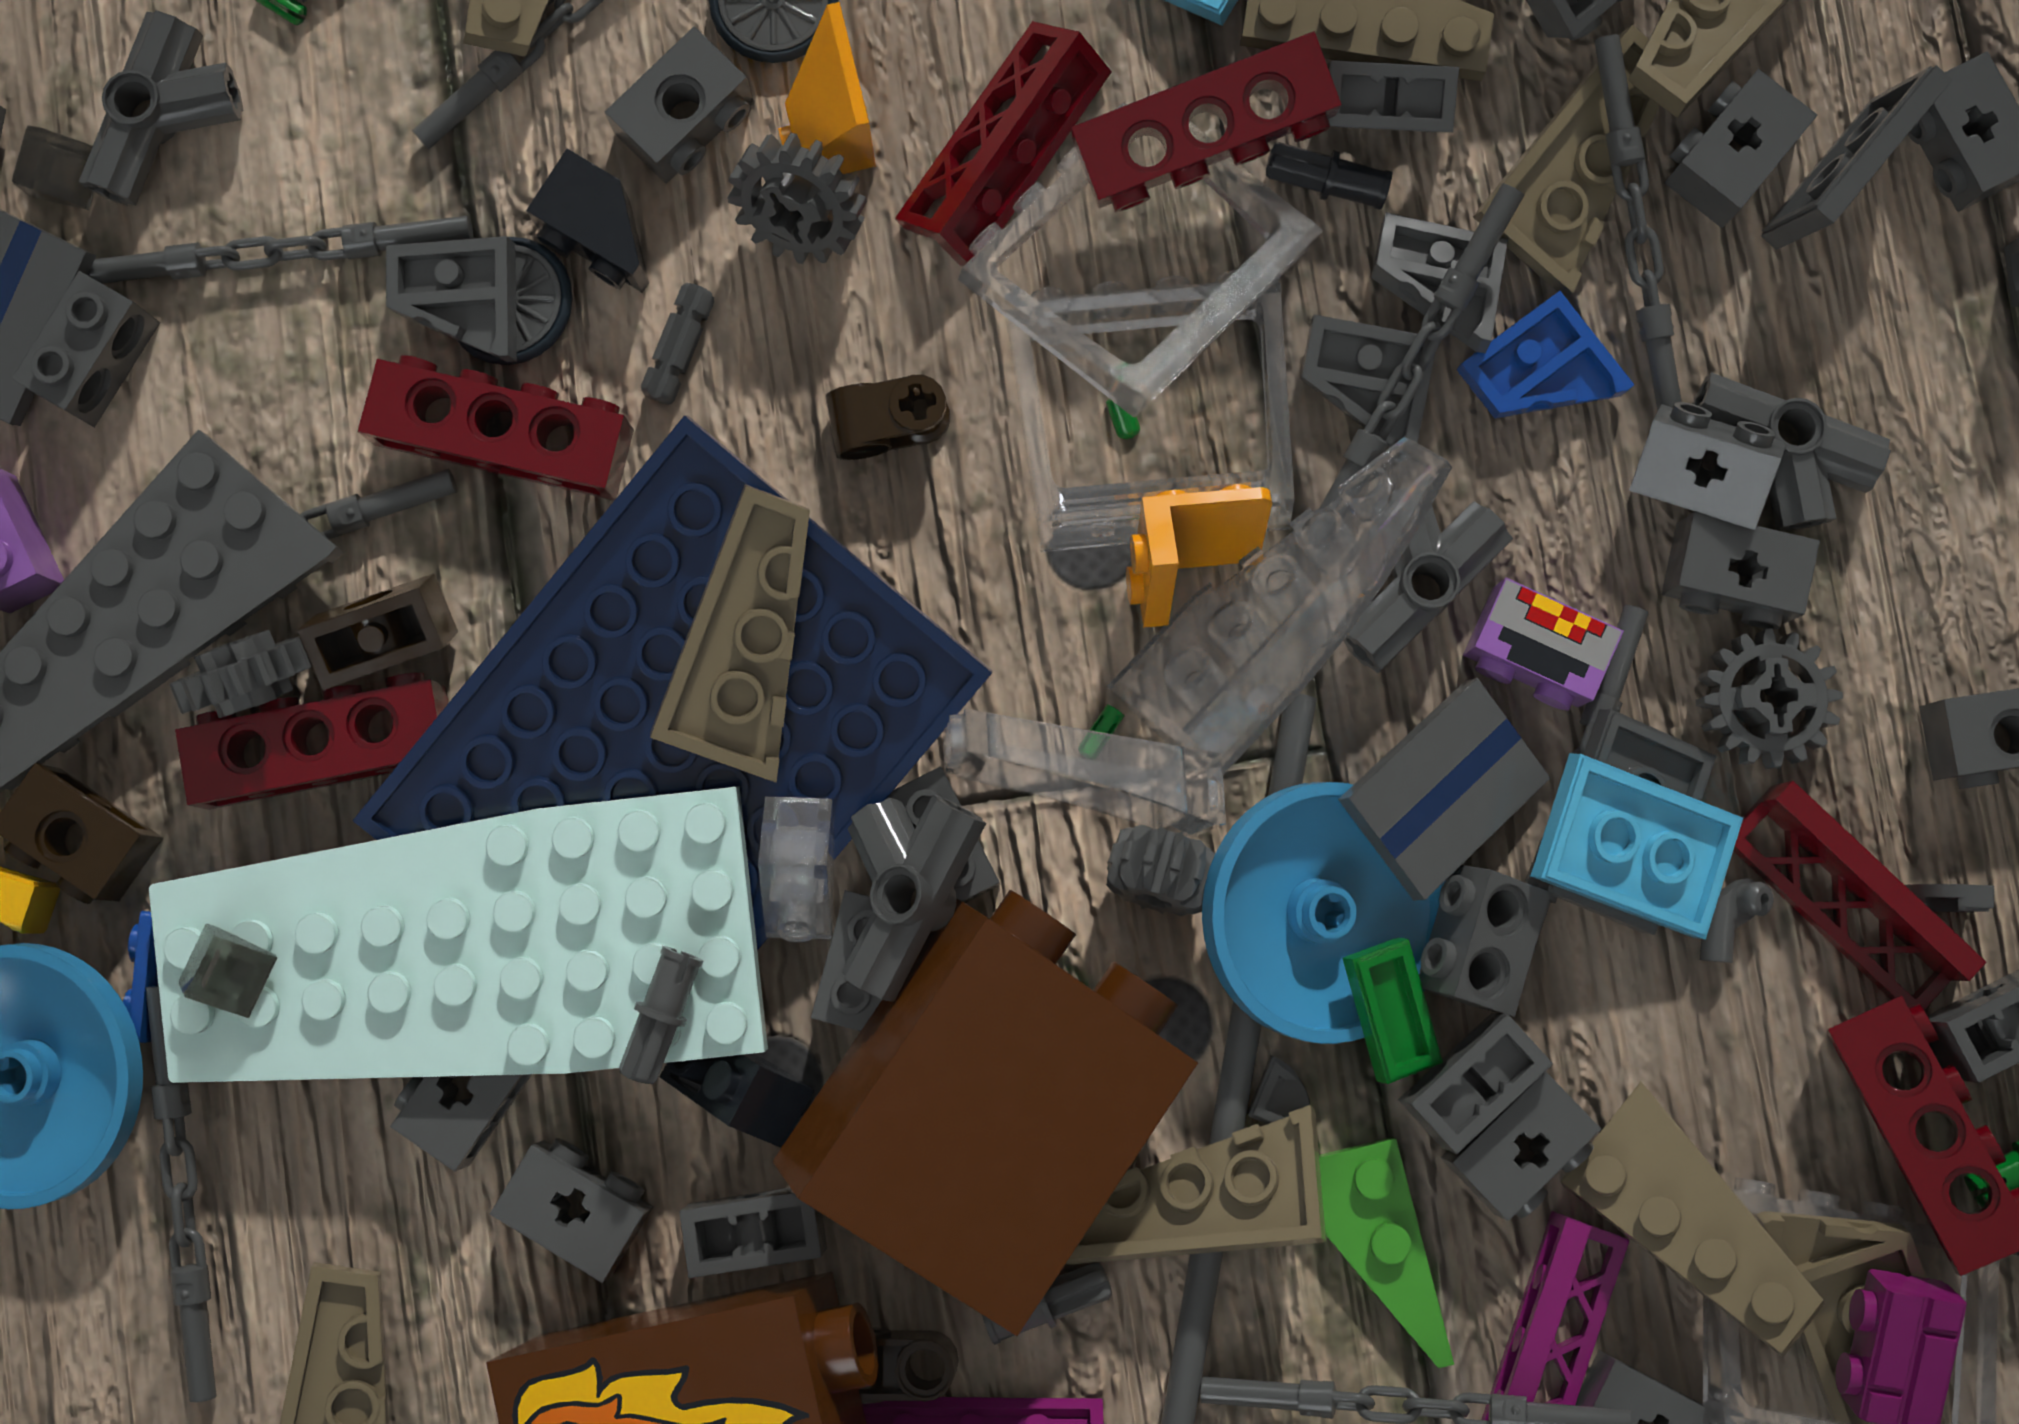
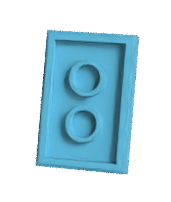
M1569 753L1530 877L1692 938L1706 940L1743 817L1583 754Z

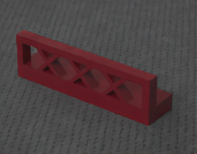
M1034 21L1031 22L894 218L905 230L936 240L960 266L972 270L976 269L1069 135L1071 127L1075 126L1112 73L1079 31ZM1043 45L1051 46L1042 60L1029 66ZM1016 96L1008 109L994 116L1004 101ZM981 145V148L972 160L960 165L970 150ZM946 195V198L932 218L925 217L924 215L932 203Z
M1794 781L1772 785L1743 816L1733 851L1889 999L1893 1000L1902 996L1908 1008L1920 1004L1923 1010H1925L1951 981H1970L1987 963ZM1766 815L1784 830L1786 857H1764L1745 839ZM1798 844L1811 857H1799ZM1799 864H1820L1831 874L1833 902H1812L1801 892ZM1774 865H1786L1787 878ZM1846 889L1858 901H1846ZM1867 908L1879 920L1880 946L1860 947L1848 936L1847 909ZM1820 909H1833L1834 922ZM1893 934L1906 946H1894ZM1880 953L1881 966L1868 954ZM1894 953H1915L1934 971L1913 995L1908 993L1896 981Z

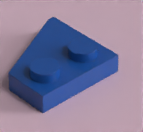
M1558 291L1493 339L1485 354L1480 352L1474 353L1456 369L1494 419L1621 397L1634 386V383L1561 291Z

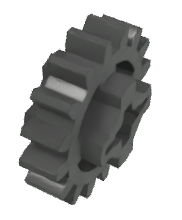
M790 133L783 146L772 134L766 135L760 147L753 143L748 146L729 177L728 182L734 187L727 197L728 203L742 207L735 221L738 225L752 224L756 230L751 240L755 244L765 239L772 242V254L779 257L787 249L793 251L797 263L803 264L808 254L812 252L820 263H826L832 251L839 255L844 254L851 240L855 239L865 219L860 213L867 202L866 196L854 193L860 181L857 174L843 175L839 170L844 157L838 154L828 160L821 155L823 150L822 142L815 140L809 149L801 147L800 140L795 133ZM762 177H763L764 180H765V184L763 185V187H762V184H761V178H762ZM832 210L833 220L830 222L828 215Z
M1764 629L1757 632L1754 642L1747 634H1743L1731 640L1733 652L1722 648L1710 656L1719 670L1705 671L1698 678L1704 685L1711 687V693L1696 699V706L1711 709L1713 715L1701 727L1704 732L1716 729L1722 732L1724 736L1717 745V749L1720 752L1731 750L1736 746L1741 748L1739 764L1744 766L1753 764L1760 755L1765 769L1781 767L1784 756L1791 764L1802 762L1807 759L1805 746L1814 750L1822 748L1828 743L1824 734L1819 729L1839 725L1840 718L1834 713L1827 711L1828 703L1843 699V692L1827 689L1825 682L1835 675L1837 670L1835 666L1822 669L1817 667L1814 662L1822 650L1819 646L1816 645L1802 652L1797 649L1799 634L1791 632L1784 635L1778 643H1776L1773 629ZM1750 660L1751 666L1745 668L1746 679L1739 687H1731L1736 673ZM1789 667L1798 675L1800 680L1789 671ZM1764 690L1766 695L1776 696L1777 707L1773 708L1771 703L1761 702L1760 691ZM1800 711H1806L1801 725L1788 737L1787 733L1793 731L1792 720ZM1735 715L1749 727L1750 733L1738 722Z
M265 630L195 656L194 659L199 671L180 678L169 685L182 714L213 704L218 717L222 718L277 699L282 694L292 691L293 687L289 677L311 668L312 665L299 636L275 644L270 631Z

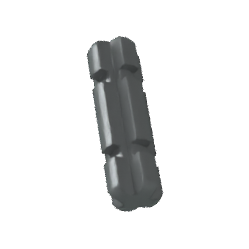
M684 283L681 286L674 303L677 306V312L670 313L652 357L655 360L654 368L648 367L642 381L641 391L643 394L659 403L672 404L675 401L681 386L678 376L679 374H686L703 331L700 322L701 320L706 321L713 307L714 297L712 293L702 286L692 283Z

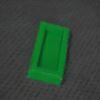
M1397 937L1343 957V963L1376 1081L1390 1084L1443 1063L1409 939Z

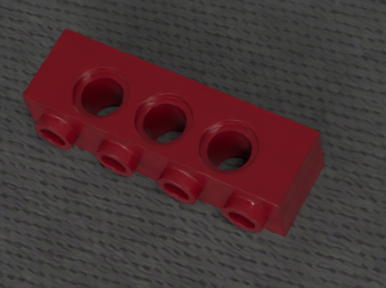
M1313 31L1072 126L1071 133L1098 208L1100 209L1112 204L1115 212H1121L1148 201L1151 198L1148 192L1150 188L1172 180L1174 188L1179 189L1207 178L1211 175L1208 166L1232 157L1234 165L1237 166L1260 158L1271 151L1268 142L1292 133L1294 141L1299 142L1321 134L1331 128L1328 119L1336 116L1342 104L1316 33ZM1261 89L1273 90L1281 96L1284 102V112L1273 119L1261 118L1251 109L1250 96ZM1204 112L1215 114L1224 124V135L1219 140L1211 143L1197 140L1189 129V122L1194 116ZM1142 136L1157 138L1164 146V158L1154 166L1145 167L1138 165L1132 160L1128 151L1135 139Z
M401 355L398 363L381 359L376 360L357 431L374 446L615 501L617 498L634 429L626 417L619 414L620 407L616 404L592 397H584L581 405L558 400V392L530 383H523L520 391L497 386V378L475 370L462 369L459 377L436 372L438 366L434 363L408 355ZM441 398L451 399L450 412L443 420L437 423L426 422V411L432 402ZM500 412L512 413V425L505 434L499 437L486 436V426L492 416ZM560 426H571L574 428L573 441L567 448L561 451L547 450V438L555 428Z
M411 672L388 677L385 679L386 688L362 692L361 685H344L322 691L323 700L299 705L297 697H285L259 705L260 713L236 717V713L219 718L216 711L199 714L196 716L197 725L175 729L187 805L211 810L391 774L447 706L446 687L432 679L425 680L424 673ZM388 710L393 718L392 731L386 739L374 743L369 736V723L377 713ZM325 723L329 730L328 744L320 753L311 755L306 746L308 732L315 725ZM261 735L265 742V755L257 765L249 768L244 760V748L250 739Z
M1899 996L1827 1029L1826 1033L1955 1273L1963 1276L2019 1252V1187L2009 1191L1996 1167L2006 1162L1998 1142L1987 1125L1975 1129L1962 1104L1971 1101L1972 1097L1959 1072L1953 1064L1942 1068L1929 1044L1939 1040L1921 1005L1918 1004L1908 1008L1903 997ZM1893 1053H1906L1917 1060L1921 1068V1079L1915 1088L1899 1090L1887 1083L1882 1072L1883 1062L1887 1056ZM1935 1112L1942 1114L1952 1123L1954 1139L1945 1150L1939 1152L1931 1151L1918 1141L1915 1128L1917 1121L1925 1113ZM1964 1173L1976 1175L1987 1187V1202L1983 1208L1974 1213H1964L1958 1210L1951 1202L1949 1196V1188L1952 1181Z

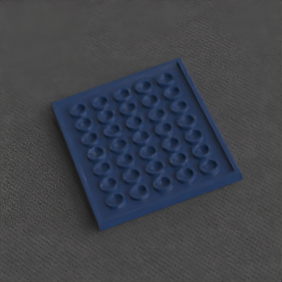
M684 415L352 821L374 839L380 840L538 808L740 786L758 951L852 840L848 831V827L852 823L851 816L867 804L882 802L891 794L989 678L992 670L809 517L800 595L797 602L794 627L795 636L792 660H790L786 692L787 701L784 726L781 733L777 783L650 738L652 726L744 485L752 486L788 500L688 415Z

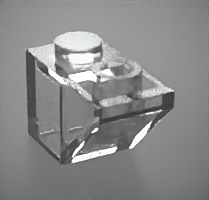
M765 797L758 867L765 933L768 938H782L790 942L832 939L835 841L832 799Z

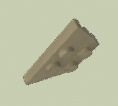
M1771 1211L1756 1214L1758 1222L1824 1300L1825 1305L1800 1336L1832 1423L1868 1424L1869 1422H1865L1856 1416L1841 1397V1393L1836 1386L1835 1375L1838 1359L1842 1353H1850L1855 1333L1849 1319L1850 1301L1855 1290H1864L1867 1273L1870 1269L1900 1273L1907 1277L1912 1275L1927 1278L1911 1233L1899 1223Z

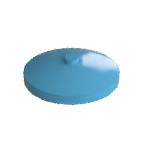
M1312 782L1287 787L1267 796L1246 811L1226 834L1215 853L1205 882L1202 901L1203 935L1212 967L1229 997L1242 1011L1262 1026L1281 1035L1320 1044H1337L1364 1038L1342 958L1397 937L1406 938L1410 941L1419 974L1421 956L1429 942L1440 905V892L1446 882L1445 880L1426 900L1413 901L1338 799L1354 785L1349 783Z
M17 943L0 945V1209H26L73 1195L98 1179L111 1166L127 1143L137 1119L143 1089V1063L139 1039L129 1012L117 992L98 971L78 957L55 947L41 944Z

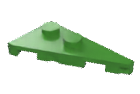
M1389 1137L1319 1155L1326 1237L1436 1367L1443 1368L1454 1365L1397 1139Z

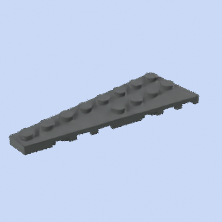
M198 429L0 651V793L5 789L13 790L19 786L35 763L42 764L56 753H65L81 742L79 740L80 736L107 717L115 718L189 666L191 664L189 659L223 635L231 636L247 625L246 619L277 597L283 599L298 589L297 583L328 561L332 564L336 562L344 551L213 439Z

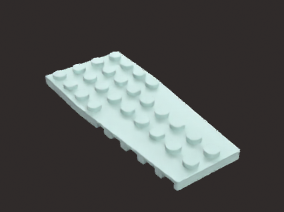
M740 786L538 808L155 883L149 887L168 1078L172 1083L567 1074L619 1068L639 1012L634 1010L636 1001L643 1002L661 956L662 946L675 948L677 953L683 951L704 961L702 967H699L682 1016L687 1019L685 1027L677 1026L664 1063L762 1053L768 1049Z

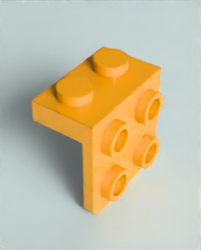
M1238 484L1224 487L1219 491L1186 493L1181 490H1168L1155 496L1142 497L1138 532L1130 536L1132 566L1126 568V585L1129 604H1140L1143 628L1169 625L1178 569L1246 563L1260 558L1272 507L1269 489L1264 487L1251 488L1247 485Z

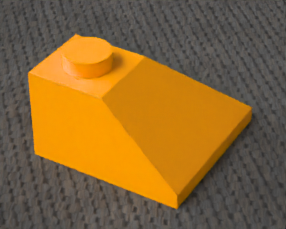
M836 2L826 6L786 99L785 106L790 125L780 127L778 130L782 146L790 133L797 134L801 147L807 149L810 148L815 140L822 142L823 150L821 155L828 160L838 154L844 157L839 170L842 174L876 167L869 120L840 2Z

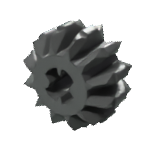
M1145 825L1122 829L1116 843L1112 845L1107 862L1108 875L1106 886L1114 894H1118L1123 901L1138 904L1141 906V909L1149 908L1161 914L1168 912L1178 916L1197 914L1202 912L1205 882L1215 853L1210 848H1207L1201 840L1190 839L1184 836L1183 832L1175 833L1167 831L1163 827L1154 829Z

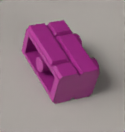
M1868 1270L1864 1290H1855L1850 1301L1849 1319L1852 1328L1855 1330L1850 1353L1844 1352L1840 1355L1835 1375L1836 1386L1841 1393V1397L1858 1418L1865 1422L1877 1424L1941 1423L1967 1302L1947 1283L1937 1279L1912 1275L1907 1277L1900 1273L1883 1270Z

